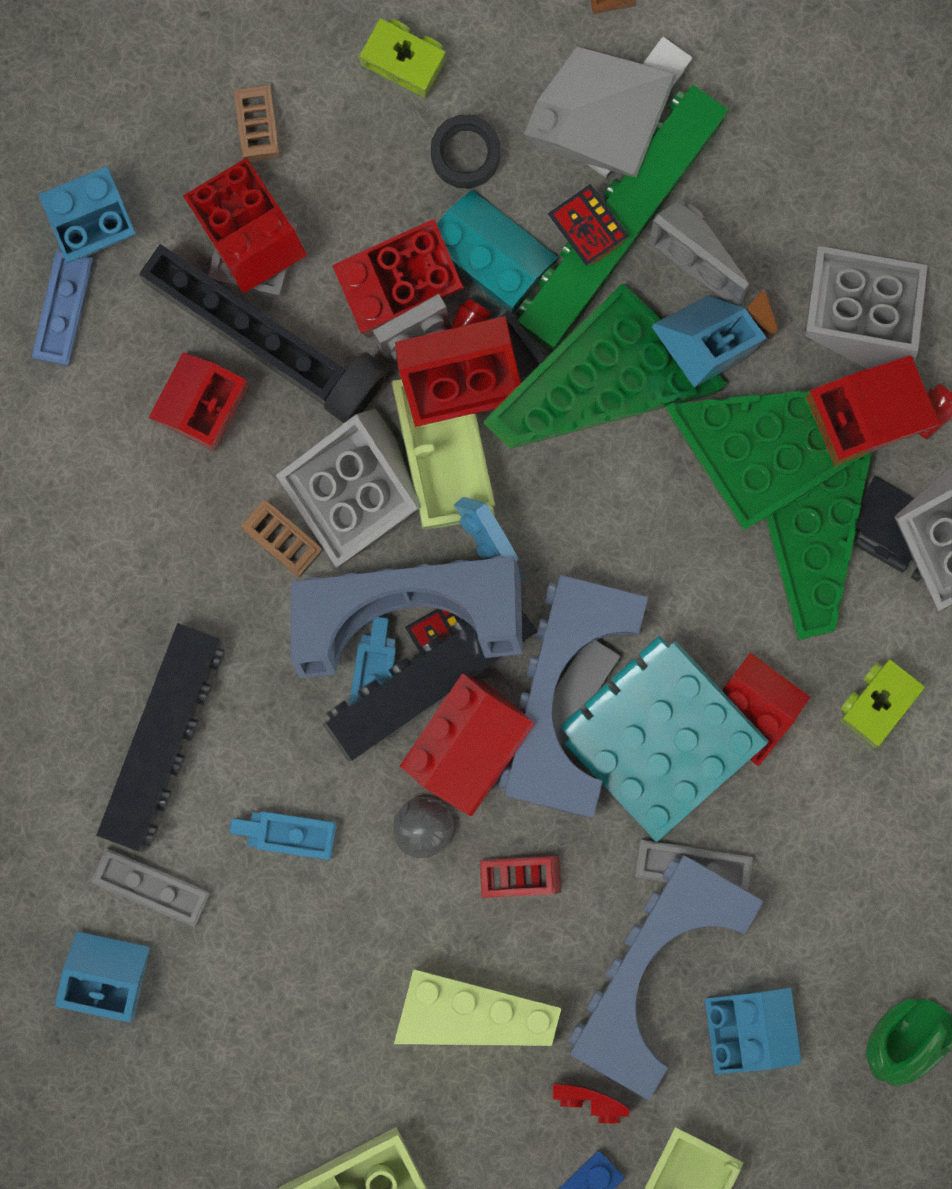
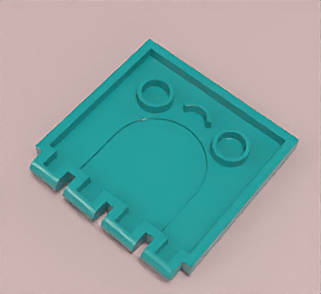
M661 636L654 639L639 653L640 657L648 665L646 668L634 658L612 678V681L620 689L618 693L611 685L606 683L585 702V706L593 714L591 718L583 709L579 708L560 725L561 729L569 737L564 742L566 746L598 780L602 781V784L656 842L768 743L767 738L676 641L669 645Z

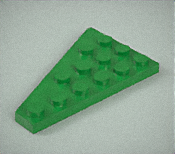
M622 283L483 423L510 449L659 410L671 403H685L717 394L727 382L719 375H716L694 387L652 328L661 319Z
M809 391L729 397L728 399L720 400L708 399L679 404L671 403L665 407L668 416L743 532L865 456L863 455L834 467L806 400Z
M872 452L765 518L797 641L832 633L836 630L840 602L843 596L848 563L851 557L855 529Z

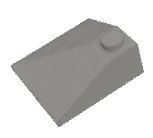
M576 47L537 100L524 135L541 151L636 178L677 75L666 70Z
M678 201L660 212L653 220L648 243L724 301L740 306L749 282L708 224L702 220L704 215L693 205L686 203L683 206Z
M818 246L805 336L866 369L911 355L915 363L919 347L928 265Z
M376 409L354 415L276 475L336 568L345 564L421 508L397 441Z
M951 467L895 516L933 604L938 611L952 605Z

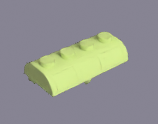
M402 379L392 381L391 384L408 457L411 479L421 506L418 510L422 529L460 525L461 516L454 504L462 497L487 503L491 512L495 515L493 508L495 501L476 413L415 427Z
M675 1127L644 1189H732L744 1162Z

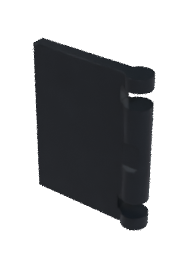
M874 476L861 500L860 513L856 524V529L861 534L854 546L903 573L910 560L914 563L915 561L895 516L914 498ZM916 567L911 578L918 582L921 575Z

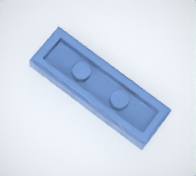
M56 250L33 348V359L64 366L70 365L94 260L93 257L85 256L67 264L62 251Z

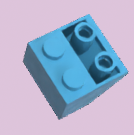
M108 166L38 194L67 264L136 236Z
M708 295L652 326L694 387L747 359L766 339L745 308Z
M76 931L63 967L55 1007L129 1023L134 1022L151 947Z
M791 988L705 999L715 1074L771 1070L802 1064Z

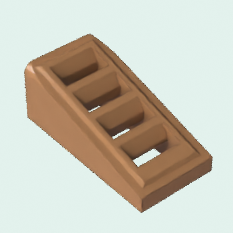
M270 85L234 90L242 158H247L250 163L281 158ZM264 96L265 103L243 106V99ZM266 111L267 117L245 120V114ZM268 124V130L247 133V127ZM270 138L269 144L249 146L250 140Z
M265 499L240 527L243 532L298 578L323 550ZM267 514L271 515L273 519L259 534L255 528ZM278 525H283L285 527L272 544L266 539ZM293 534L297 538L282 554L278 549ZM304 543L309 548L294 564L289 559Z

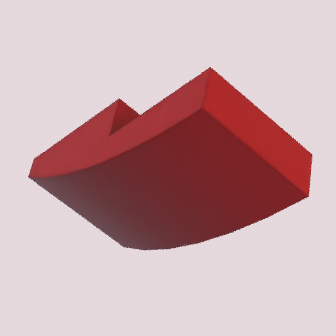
M552 1083V1099L560 1100V1107H583V1100H590V1115L598 1116V1123L620 1124L621 1117H629V1108L604 1093L577 1085Z

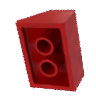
M505 316L395 342L398 369L415 427L496 409L521 384Z
M462 673L399 767L425 789L465 814L473 816L536 723L489 684Z

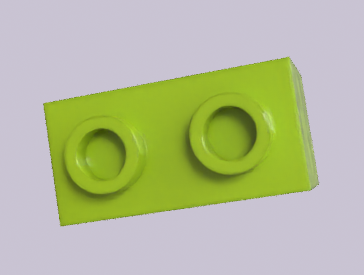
M380 18L359 56L360 65L426 99L446 62V52L442 50L443 46L428 36H423L420 39L410 34L409 27L400 21L391 19L387 22ZM405 49L411 51V60L406 57L404 62L399 61L398 51L404 53Z
M890 659L883 666L876 662L863 678L868 685L860 695L853 691L840 707L845 714L839 721L874 748L880 746L925 688V686ZM872 693L876 696L880 693L885 694L884 703L888 706L886 710L883 707L878 710L872 707L874 704V699L871 697Z

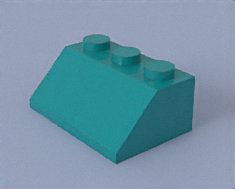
M472 189L449 208L437 223L456 271L504 310H509L512 315L536 287L547 269L552 267L558 260L555 254Z

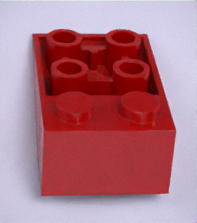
M247 158L183 195L243 294L307 256L294 228Z
M435 219L332 265L360 333L368 338L374 336L373 330L434 296L439 294L442 300L464 288Z
M911 355L842 377L810 390L806 396L834 467L940 425Z

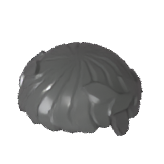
M418 797L409 800L395 815L393 825L394 837L401 851L414 858H430L438 854L449 843L454 831V822L449 807L439 799L431 797Z

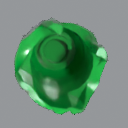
M908 998L888 1010L870 1034L865 1051L866 1059L875 1079L888 1083L891 1086L899 1087L913 1083L928 1074L946 1057L952 1048V1016L937 1003L923 998L915 1000Z

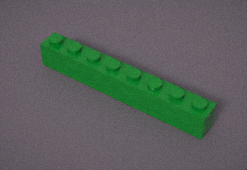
M692 84L686 93L680 90L668 107L672 110L665 122L659 119L637 177L625 175L621 181L615 178L603 195L607 199L605 204L628 233L629 237L614 251L598 262L588 266L584 264L569 242H567L560 253V256L564 258L556 270L552 267L547 269L538 282V286L542 289L534 299L528 296L517 310L516 315L520 317L518 323L527 335L550 352H553L560 345L727 118L729 109Z

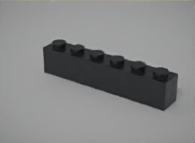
M159 244L139 273L144 284L322 405H324L331 390L346 371L343 367L162 244Z
M522 610V642L537 633V630ZM461 618L450 626L453 632L442 641L436 636L419 648L422 655L412 662L406 657L388 669L392 676L380 684L376 679L367 683L357 691L360 698L350 705L344 700L326 712L330 719L322 724L347 761H353L448 695L462 673L473 677L502 656L485 658L478 641L477 632L469 623Z
M179 623L176 624L96 836L138 852H143L144 846H152L158 831V826L153 825L158 810L162 812L166 810L172 791L166 788L171 775L178 777L185 760V755L180 754L185 739L188 741L193 739L199 720L193 718L198 704L205 706L211 692L212 685L208 684L207 680L212 669L218 671L224 658L225 649L220 648L222 644L220 638Z

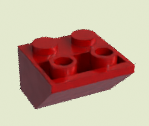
M182 352L148 418L215 452L249 385L246 379L215 363Z
M751 652L722 689L726 696L768 740V743L750 759L758 767L794 723L811 698Z

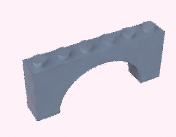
M493 556L489 559L477 561L457 560L451 564L433 566L421 564L414 568L398 570L386 568L372 573H345L337 577H309L302 581L291 582L290 660L299 679L336 675L337 664L342 650L360 628L383 614L410 607L437 608L464 619L477 632L478 641L485 658L523 654L521 575L514 556Z
M563 575L559 576L557 584L550 582L545 599V604L551 606L548 620H540L535 640L542 642L539 657L531 656L526 677L533 679L530 693L522 692L518 707L521 712L536 724L514 754L511 767L506 766L501 774L499 787L505 788L504 797L588 819L594 817L602 781L579 770L563 752L557 740L552 720L554 690L566 664L578 651L588 644L609 636L628 635L637 637L640 632L648 597Z
M684 854L679 861L675 858H672L662 876V878L667 880L662 892L653 891L643 909V911L649 913L642 926L634 924L624 942V944L630 946L623 959L615 957L605 977L611 979L604 992L596 990L586 1010L592 1012L585 1025L578 1022L567 1043L572 1045L570 1050L571 1056L648 1101L667 1071L668 1064L655 1055L648 1047L637 1023L636 995L641 977L647 965L667 942L692 929L719 926L736 930L745 935L764 902L762 899Z

